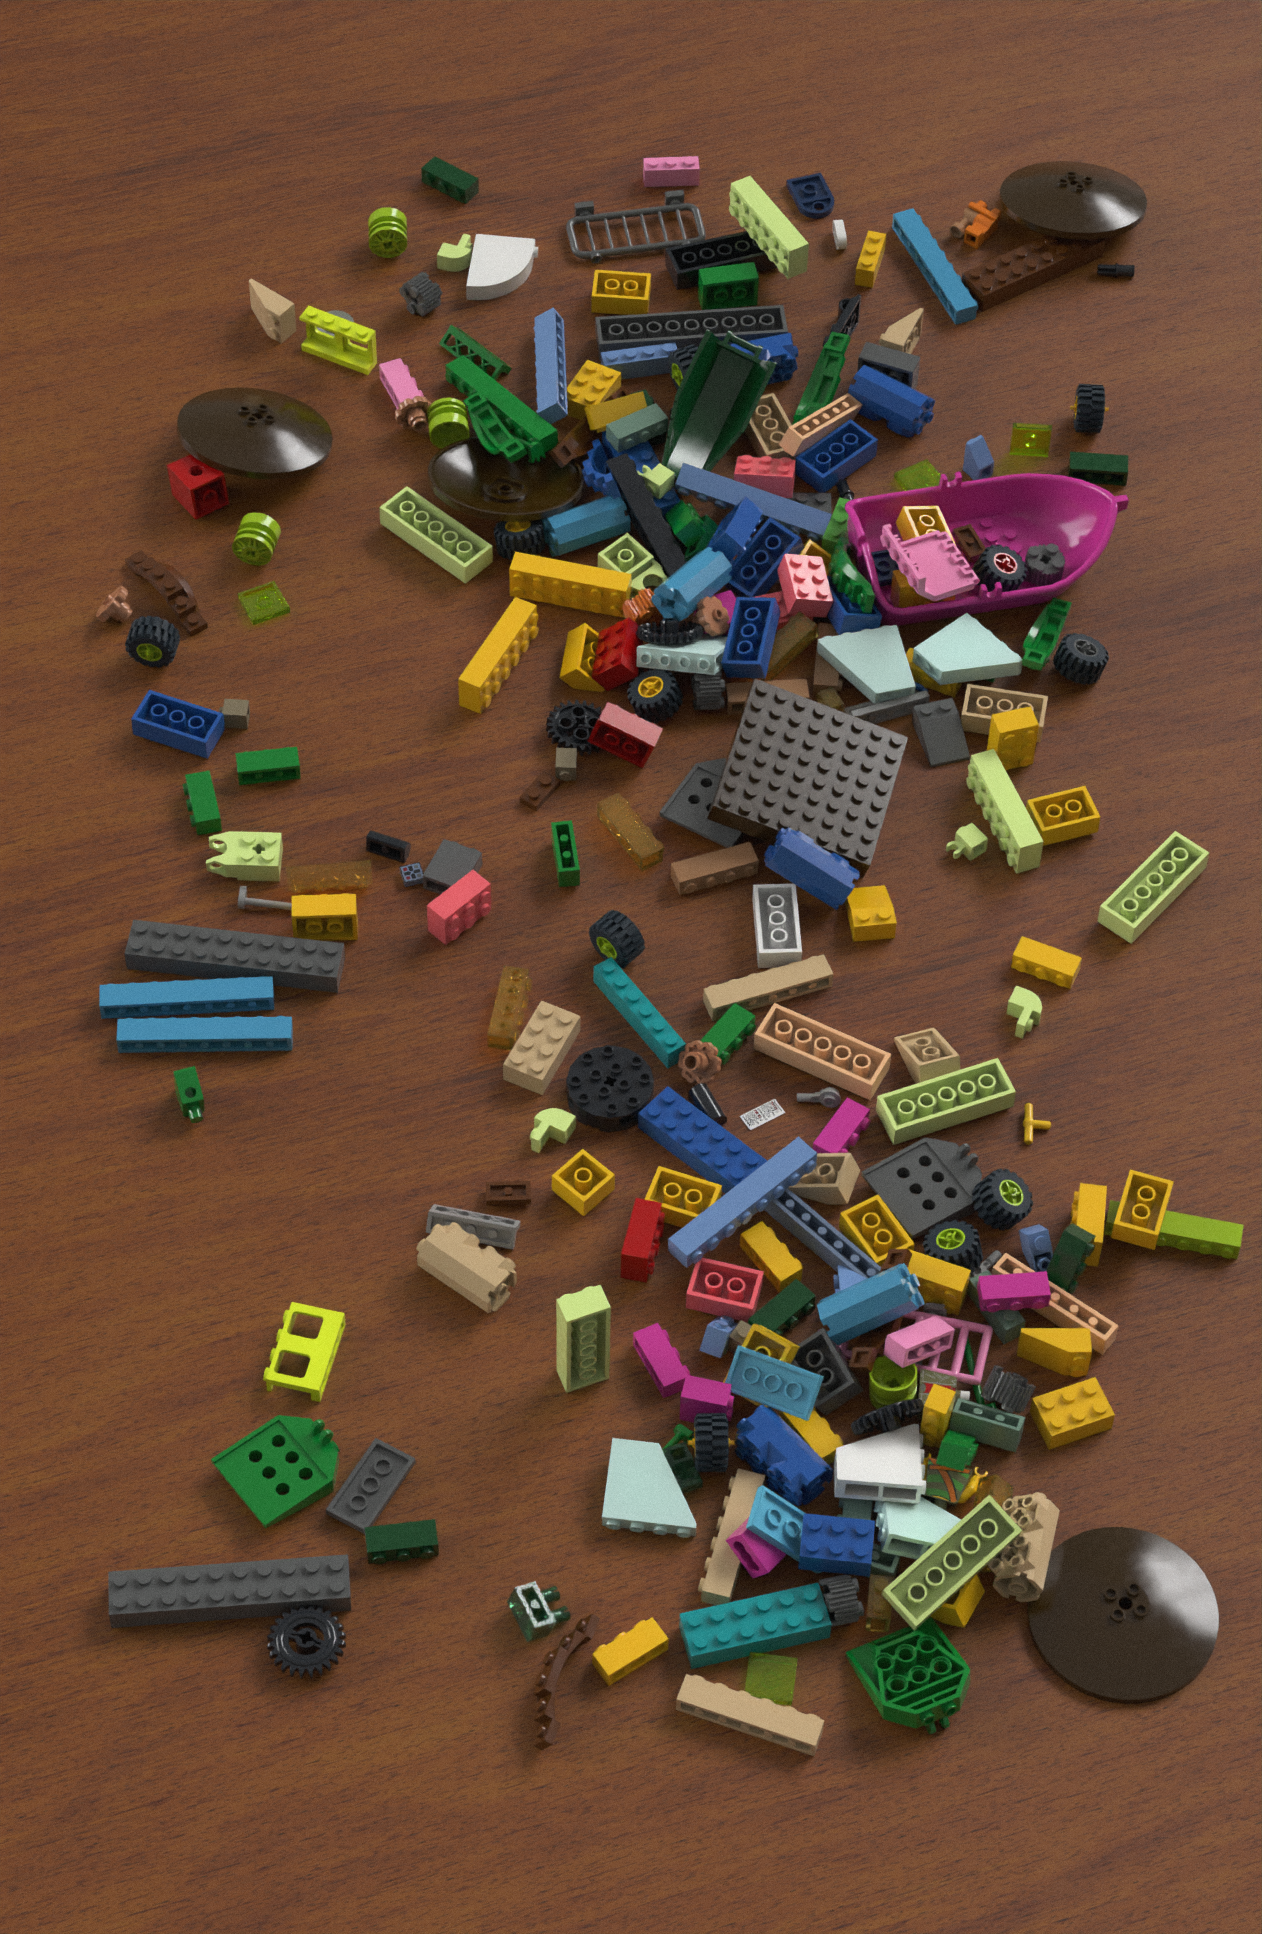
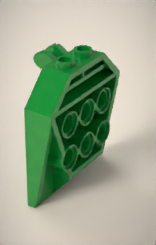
M277 1415L213 1457L211 1462L261 1524L268 1528L334 1492L339 1466L338 1453L340 1450L337 1444L331 1440L334 1436L333 1432L329 1429H323L325 1427L323 1420L317 1419L313 1422L310 1418ZM278 1444H282V1445H283V1446H281V1447H275V1445H278ZM255 1459L260 1460L259 1462H252ZM292 1460L297 1461L296 1463H288ZM267 1476H274L271 1479L265 1478ZM304 1477H311V1478L308 1479V1480H303V1479H302V1478H304ZM281 1492H287L286 1495H279Z
M932 1617L923 1622L915 1631L911 1626H908L846 1652V1658L884 1720L916 1729L925 1726L927 1732L931 1735L936 1732L934 1721L939 1719L940 1726L945 1729L950 1727L948 1717L960 1711L970 1685V1668Z

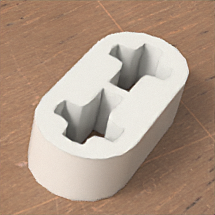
M833 220L832 228L836 249H847L843 220Z

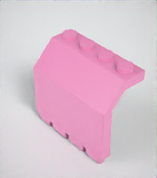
M891 524L883 526L882 535L880 536L882 545L887 547L891 558L897 562L900 572L905 574L909 585L918 594L935 602L972 590L974 585L980 582L946 531L940 533L937 530L901 542L897 534H892Z

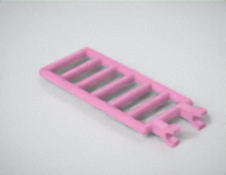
M912 1311L903 1317L914 1319L915 1323L935 1316V1314ZM936 1315L951 1327L960 1329L951 1370L937 1368L940 1353L930 1356L928 1366L915 1364L917 1373L920 1374V1369H926L955 1376L957 1382L979 1385L982 1380L992 1337V1327ZM969 1331L983 1334L973 1375L959 1373ZM848 1340L838 1346L845 1358L851 1359L852 1350H847Z

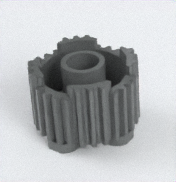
M420 272L399 288L401 296L404 297L408 304L407 310L411 314L416 313L419 316H425L441 305L440 296L443 292L439 287L440 285L432 283L426 272Z
M1050 543L1047 546L1045 544L1041 546L1039 544V546H1032L1028 549L1025 558V568H1027L1025 582H1031L1035 586H1046L1061 580L1065 559L1062 556L1063 553H1060V550H1058L1057 545Z
M721 670L715 675L693 673L694 675L691 676V689H693V696L696 699L692 700L694 710L724 709V697H721V692L725 691V681L722 679Z
M994 1365L982 1389L983 1393L981 1396L990 1402L995 1400L1002 1403L1001 1408L1010 1413L1014 1411L1017 1413L1023 1412L1036 1386L1027 1384L1028 1380L1015 1372L1004 1373L1002 1372L1003 1367Z
M849 1574L819 1580V1585L823 1586L822 1596L832 1624L831 1627L857 1622L860 1616H864L863 1605L861 1601H857L856 1592H859V1585L856 1578H851Z

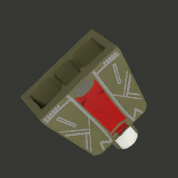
M920 1369L918 1399L922 1400L923 1404H925L933 1384L956 1392L953 1409L958 1398L969 1401L970 1391L956 1390L957 1378L955 1376ZM923 1412L919 1413L916 1418L921 1419Z

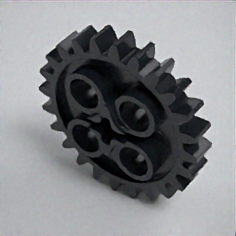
M567 700V705L561 702L559 708L555 706L553 712H549L546 722L548 738H552L551 743H558L557 748H577V752L581 756H583L584 752H587L590 756L592 750L598 753L600 747L587 741L601 714V707L593 708L594 703L588 706L585 700L582 704H579L578 700H575V704Z

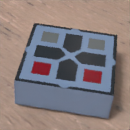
M420 862L399 867L405 887L423 883L424 873Z

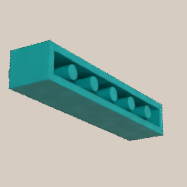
M612 957L594 966L593 982L667 1069L677 1064L679 1054L685 1051L686 1046L682 1038Z

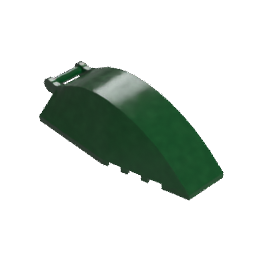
M706 330L674 398L661 465L675 472V480L678 478L683 463L710 472L745 431L777 364L776 362L758 359L763 346H756L733 335V332L728 330L722 342L710 330ZM728 341L754 353V356L727 344Z

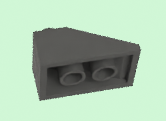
M952 698L913 706L912 724L930 767L970 759L960 716Z

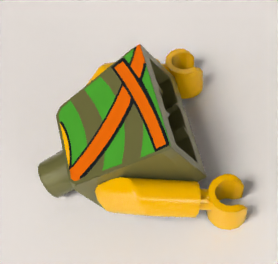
M931 1453L921 1463L925 1465V1476L922 1479L926 1480L925 1498L934 1500L933 1504L945 1511L947 1504L957 1507L959 1503H965L977 1492L980 1485L985 1482L988 1474L987 1471L984 1475L978 1474L979 1467H975L973 1472L972 1469L965 1468L964 1471H959L936 1464L937 1459L931 1458Z

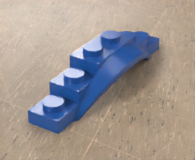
M598 438L592 441L594 448L587 452L589 459L582 462L584 469L581 471L588 487L592 486L595 492L599 491L604 496L612 495L613 499L621 496L620 491L611 473L605 475L603 471L608 457Z

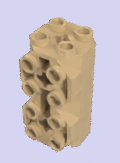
M456 1222L445 1226L436 1224L431 1234L426 1239H422L417 1245L416 1250L419 1251L417 1255L418 1266L487 1313H491V1310L497 1311L511 1294L508 1291L509 1287L512 1286L514 1288L517 1283L514 1270L516 1267L515 1263L510 1258H504L498 1254L492 1246L481 1249L478 1246L480 1240L474 1234H468L462 1230L461 1226Z
M1036 1492L1033 1495L1014 1496L1013 1499L1009 1498L1002 1504V1509L1022 1529L1021 1534L988 1564V1567L995 1574L993 1587L1002 1597L1009 1598L1010 1595L1016 1596L1015 1601H1035L1039 1599L1040 1593L1043 1591L1060 1511L1049 1499H1046L1047 1497L1043 1493Z

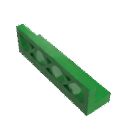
M450 325L439 343L457 358L462 356L461 347L467 346L469 355L465 357L474 363V357L481 356L482 365H478V367L485 373H487V367L489 366L496 368L491 376L495 381L501 372L509 374L512 367L463 330L453 325ZM451 335H453L456 345L448 346L446 343Z

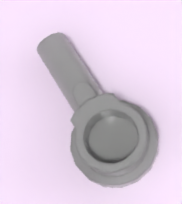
M832 1087L821 1089L820 1092L797 1093V1102H820L823 1106L829 1108L838 1106L841 1101L839 1091Z
M995 1250L981 1263L979 1268H975L974 1273H970V1279L987 1271L1002 1257V1254Z

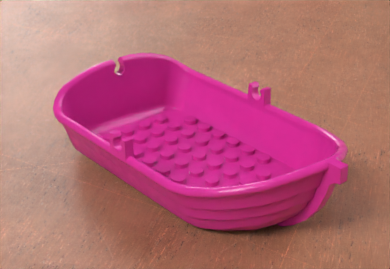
M956 472L954 474L955 479L948 482L945 474H941L939 486L850 500L845 504V510L848 514V540L852 545L851 551L856 563V569L872 586L875 594L874 604L882 615L880 624L901 626L958 617L965 613L971 615L1041 604L1052 600L1053 597H1058L1084 575L1098 560L1109 542L1118 513L1127 509L1129 500L1127 495L1113 496L1109 491L1097 485L1062 475L1025 473L962 482L961 473ZM903 506H939L951 535L953 529L971 524L986 548L991 545L1007 546L1010 550L1016 551V554L1020 555L1024 562L1030 547L1039 546V544L1047 546L1053 543L1058 546L1060 553H1063L1065 566L1061 580L1052 585L1035 586L1031 582H1025L1024 579L1017 590L1002 592L1000 582L994 584L995 589L991 592H988L985 584L981 586L974 585V589L956 594L955 600L898 608L893 606L890 599L891 585L882 587L879 585L871 552L887 550V547H884L880 540L882 528L887 524H891L892 534H897L898 538L903 542L896 525ZM953 537L957 548L961 552L962 556L966 559L972 570L973 565L976 563L977 560L969 562L965 554L961 550L960 546L956 542L955 538Z

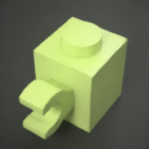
M660 463L653 470L643 465V473L637 471L644 478L647 490L651 491L652 495L658 499H661L674 487L675 472Z
M970 823L957 830L955 841H951L946 845V851L954 849L956 850L953 852L954 859L964 854L971 861L986 852L988 838L973 823Z

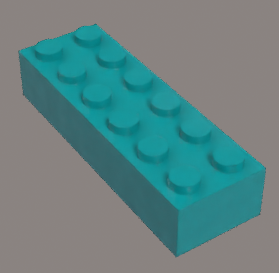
M819 1583L680 1613L679 1629L691 1669L830 1638L832 1626Z

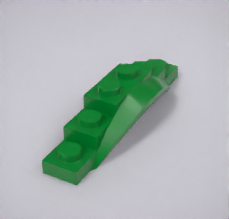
M831 332L800 400L792 425L832 402L841 381L839 375L846 360L844 354L851 340L849 335Z
M480 391L463 400L468 409L474 431L483 447L489 453L503 455L510 463L528 454L519 439H515L508 432Z
M839 537L838 544L834 546L831 563L828 565V574L831 575L833 584H835L838 592H845L850 602L860 605L863 613H871L875 598L872 586L850 561L849 555L852 545L846 537Z
M1053 597L1050 604H1047L1023 643L1022 651L1025 653L1022 660L1023 666L1041 671L1046 663L1049 662L1058 644L1059 636L1065 625L1072 602Z

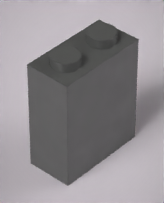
M444 839L423 874V888L442 894L471 870L478 873L482 867V852Z

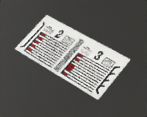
M773 1099L740 1117L747 1127L752 1130L784 1114L785 1111L776 1099Z

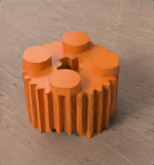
M650 588L641 589L638 592L639 595H636L631 601L629 599L624 601L622 610L624 611L625 618H631L639 626L650 623L652 628V622L654 621L658 627L660 620L664 619L652 602L651 598L654 595V591L652 592Z

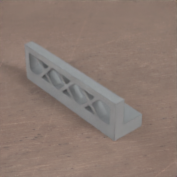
M915 690L914 694L874 704L872 701L847 707L844 708V713L876 724L912 714L913 706L929 703L930 696L927 690L922 692Z
M434 1204L428 1212L426 1233H431L436 1224L445 1226L456 1222L461 1226L462 1230L468 1234H474L480 1240V1243L513 1249L521 1221Z

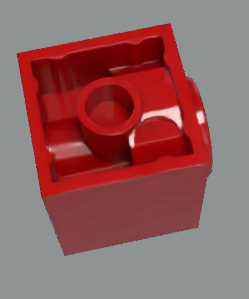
M191 454L167 465L172 495L195 520L229 504L225 476L222 471L204 464Z

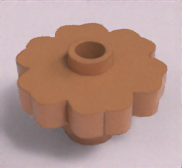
M421 396L405 399L399 404V409L395 411L397 424L401 425L403 429L416 432L425 430L428 426L427 410L431 402L427 401L426 397Z
M121 585L111 594H108L102 601L96 617L102 622L106 621L109 616H112L116 621L125 622L132 613L130 605L124 601L128 595V590Z
M707 596L700 599L697 603L699 611L693 617V623L701 624L703 631L712 637L725 634L729 629L727 609L722 607V602L715 596Z
M700 1040L686 1044L685 1051L679 1054L678 1066L683 1068L682 1077L689 1083L707 1084L712 1082L715 1077L714 1073H719L721 1070L722 1060L717 1056L718 1049L711 1042L703 1043Z

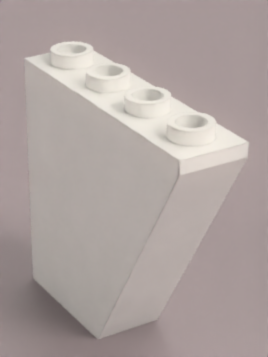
M919 1424L905 1426L836 1448L834 1460L835 1497L919 1504L921 1494L925 1495L926 1480H922L925 1476V1465L921 1464L924 1461V1449H920L923 1446V1434H919Z

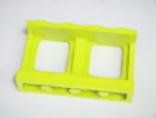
M309 305L299 317L300 321L306 323L307 338L301 344L302 351L369 375L377 364L375 330ZM317 327L334 333V336L319 331ZM350 339L364 345L368 344V349L351 343Z
M292 1302L290 1309L284 1312L283 1329L278 1330L276 1338L278 1344L271 1351L270 1368L266 1367L263 1381H266L267 1391H272L274 1385L311 1393V1400L321 1402L346 1325L345 1313ZM297 1314L323 1320L316 1339L291 1335ZM285 1352L310 1358L306 1374L303 1378L278 1373Z

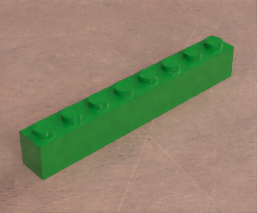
M462 355L445 365L446 380L468 397L480 391L508 431L529 443L535 441L541 443L544 447V452L557 445L558 431L556 428L467 357Z

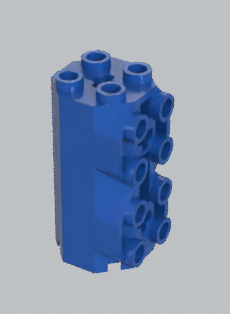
M791 333L748 341L756 346H763L758 359L777 363L767 384L787 381L792 378V373L798 369L795 358L798 357L797 346H793ZM730 344L731 346L751 356H754V353L736 344Z
M863 365L855 374L853 379L856 382L854 385L850 384L848 393L862 404L858 414L873 421L885 418L887 428L904 437H912L914 434L919 435L926 423L929 424L934 417L932 411L935 404L933 398L870 366Z
M789 827L786 830L781 828L776 836L777 841L775 845H770L764 854L766 856L764 859L765 866L837 910L839 904L842 905L853 890L855 884L852 881L854 878L858 880L860 876L859 871L850 866L849 861L836 853H829L816 845L813 839L804 833L794 831Z
M760 1405L750 1417L743 1418L737 1424L736 1428L738 1431L735 1437L737 1448L735 1453L738 1458L745 1460L754 1473L766 1474L769 1478L766 1480L768 1487L773 1492L776 1491L792 1505L809 1504L825 1490L822 1486L825 1481L830 1483L833 1479V1469L771 1407L766 1408L764 1405Z

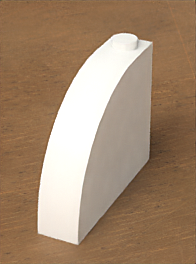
M476 234L466 285L467 300H487L501 297L521 286L532 271L534 258H538V247H535V239Z

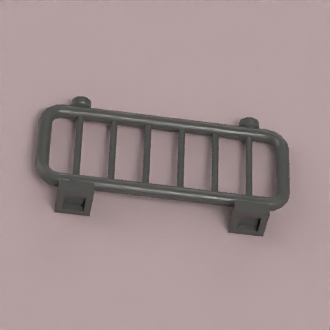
M683 190L665 192V206L594 214L593 201L575 203L574 217L568 220L566 224L572 253L580 259H591L592 263H599L602 257L663 250L703 241L706 238V232L698 207L691 203H684ZM687 210L693 213L699 234L698 237L686 238L679 211ZM676 212L683 237L682 240L668 241L661 213ZM658 214L665 242L650 243L643 216ZM640 216L647 244L632 246L625 218ZM622 218L628 246L614 248L607 220ZM604 221L610 249H595L589 222ZM575 224H586L592 251L584 252L579 250L573 228Z

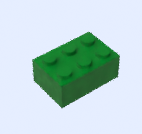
M755 263L699 269L698 299L701 309H728L757 305L759 277Z

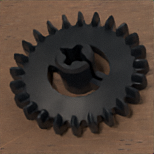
M664 618L660 620L658 627L654 621L652 622V628L650 623H646V625L641 624L637 629V637L640 640L656 644L686 643L697 640L703 635V626L701 624L689 621L686 626V622L683 620L681 626H679L677 618Z
M920 1399L899 1401L864 1414L852 1422L850 1427L854 1435L866 1434L868 1431L872 1432L873 1425H875L877 1430L881 1428L882 1433L901 1428L900 1419L902 1421L905 1420L904 1414L908 1418H912V1415L915 1416L923 1412L924 1404Z
M300 1605L298 1611L292 1607L290 1608L291 1614L283 1612V1619H275L276 1625L270 1627L271 1634L267 1636L269 1641L267 1649L271 1651L269 1654L270 1659L276 1658L274 1661L275 1667L282 1663V1673H285L290 1668L291 1677L294 1676L296 1671H299L300 1679H303L305 1672H308L310 1679H312L315 1670L322 1676V1667H325L330 1672V1662L338 1665L336 1655L343 1657L341 1648H346V1643L343 1641L346 1639V1634L342 1632L344 1627L338 1623V1617H331V1611L328 1610L323 1613V1607L321 1606L314 1610L313 1605H309L308 1609H305L304 1605ZM303 1626H313L321 1631L324 1641L317 1639L315 1631L310 1628H303L298 1632L294 1630ZM289 1640L296 1642L298 1653L294 1652L289 1646Z

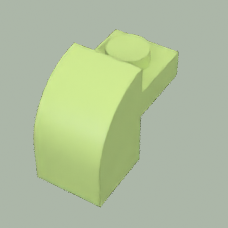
M463 234L457 246L443 242L437 254V268L451 272L462 271L468 268L471 263V252L473 249L471 236Z
M1019 986L1015 987L1008 1001L1006 1014L1019 1018L1015 1036L1023 1039L1026 1031H1031L1033 1024L1039 1026L1042 1003L1035 993Z
M550 1108L539 1112L534 1117V1129L530 1134L531 1150L539 1153L549 1137L566 1144L576 1128V1116L557 1108Z

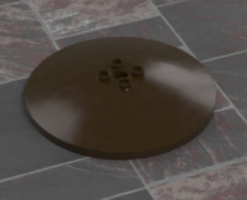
M1052 161L1029 165L1011 173L1003 181L1000 188V204L1010 218L1033 231L1060 238L1088 240L1123 234L1140 224L1147 210L1146 195L1136 182L1117 171L1089 163Z
M236 387L203 393L194 397L183 406L177 420L178 438L191 455L212 468L240 477L285 479L300 476L321 466L329 457L332 447L331 429L326 420L317 411L295 398L264 389Z
M478 437L463 439L447 445L432 457L428 466L429 486L433 493L445 504L475 517L507 522L540 520L568 510L578 502L583 494L584 475L580 465L574 459L560 468L549 454L552 449L545 452L546 458L540 456L539 462L534 460V463L529 462V456L526 454L519 460L510 463L503 455L489 453L483 447Z
M1098 1528L1085 1531L1062 1542L1051 1551L1045 1583L1039 1599L1027 1602V1619L1030 1634L1037 1651L1047 1666L1074 1689L1088 1696L1112 1703L1140 1704L1152 1702L1173 1695L1186 1687L1201 1673L1208 1663L1219 1629V1612L1216 1597L1209 1580L1198 1564L1172 1542L1156 1534L1134 1528ZM1126 1601L1130 1603L1131 1608L1124 1610L1119 1606V1603Z

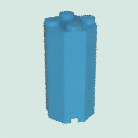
M612 495L568 509L552 517L540 519L543 523L545 543L549 547L551 556H559L629 532L631 520L629 515L625 516L624 511L627 510V507L621 496L613 499Z
M707 547L697 553L654 590V595L651 599L663 618H677L680 622L698 608L697 603L700 599L713 596L731 580L729 572L732 570V565L723 552L711 551L713 548Z
M900 1263L820 1300L817 1308L823 1326L827 1325L830 1329L827 1331L829 1338L839 1345L919 1309L920 1306L925 1304L917 1288L920 1286L919 1280L915 1274H910L904 1263Z

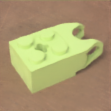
M628 533L598 553V568L632 574L631 598H635L636 595L638 596V592L641 589L644 590L645 587L652 585L658 587L668 579L661 565L654 560V556Z
M229 831L209 837V847L224 854L206 860L208 871L225 877H237V880L280 881L283 852L282 833ZM214 841H222L223 844H215ZM216 863L221 865V867H213L211 864Z

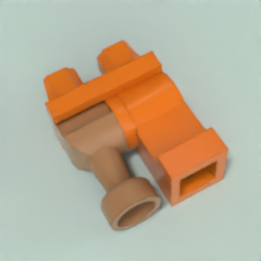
M981 200L977 203L971 201L964 210L963 219L960 223L955 222L950 227V232L956 238H961L964 235V243L978 249L998 229V222L1001 219L1002 212L997 208L992 211L987 210L988 205ZM976 237V242L972 241L971 238Z

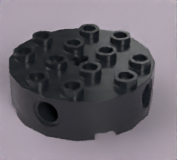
M605 1045L579 1055L569 1068L566 1080V1097L569 1110L580 1123L599 1128V1131L610 1133L627 1130L638 1124V1113L654 1097V1080L650 1066L642 1056L628 1048Z

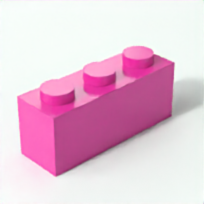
M847 1097L813 1142L812 1149L817 1153H848L849 1147L857 1143L861 1131H866L870 1125V1109Z
M1047 1271L979 1276L977 1292L981 1311L997 1312L1008 1309L1017 1311L1023 1308L1041 1309L1049 1307L1051 1293Z
M656 1323L634 1332L633 1346L662 1397L666 1398L682 1391L686 1375H690V1372L686 1365L682 1366L677 1349L675 1347L672 1348L670 1345L667 1331L665 1329L662 1330L660 1325Z

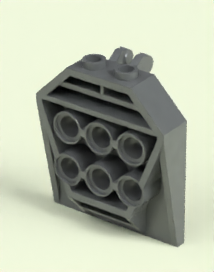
M721 758L696 763L661 809L659 816L724 847L736 846L745 836V833L707 819L726 759Z
M925 1137L862 1171L861 1176L876 1195L881 1197L910 1238L914 1239L928 1233L937 1224L941 1225L945 1221L960 1220L975 1213L972 1191L975 1189V1185L981 1181L982 1172L975 1165L979 1160L977 1154L971 1153L968 1156L971 1147L967 1143L959 1147L956 1143Z

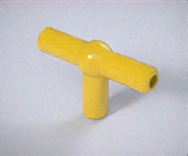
M1031 1103L1024 1105V1143H1033V1128L1044 1130L1051 1128L1050 1121L1033 1120V1104Z

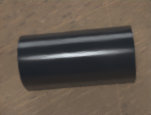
M372 830L369 831L366 836V851L398 862H406L411 849L410 842Z
M700 1083L689 1090L688 1099L692 1105L719 1125L727 1123V1117L707 1084Z

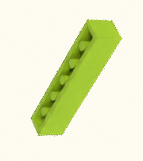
M1110 1200L1104 1231L1105 1235H1112L1114 1221L1120 1205L1118 1201ZM1166 1211L1156 1245L1237 1259L1244 1225Z

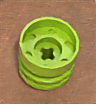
M391 207L375 210L368 219L369 248L374 254L383 258H393L401 255L407 248V219L404 213Z
M441 398L429 406L427 410L429 436L434 446L442 449L449 444L470 437L467 407L462 401L455 398Z
M254 512L246 514L242 518L232 544L233 553L241 561L251 565L260 566L267 564L272 558L281 534L279 524L273 518L263 513Z
M885 1355L877 1357L872 1371L869 1372V1398L872 1405L879 1409L899 1401L917 1399V1367L915 1363L902 1368Z

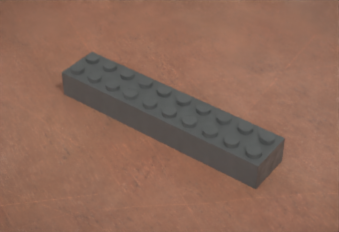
M783 305L595 317V335L599 360H601V352L672 342L676 343L677 349L691 344L699 347L707 329L722 342L728 330L732 331L733 335L746 341L788 333Z
M133 920L125 950L127 969L212 979L273 976L274 986L338 993L345 962L344 943Z
M348 1554L108 1572L111 1628L282 1616L283 1612L291 1614L290 1608L292 1607L298 1611L300 1605H304L305 1609H308L309 1605H313L314 1610L321 1606L323 1607V1613L328 1610L331 1612L352 1611Z

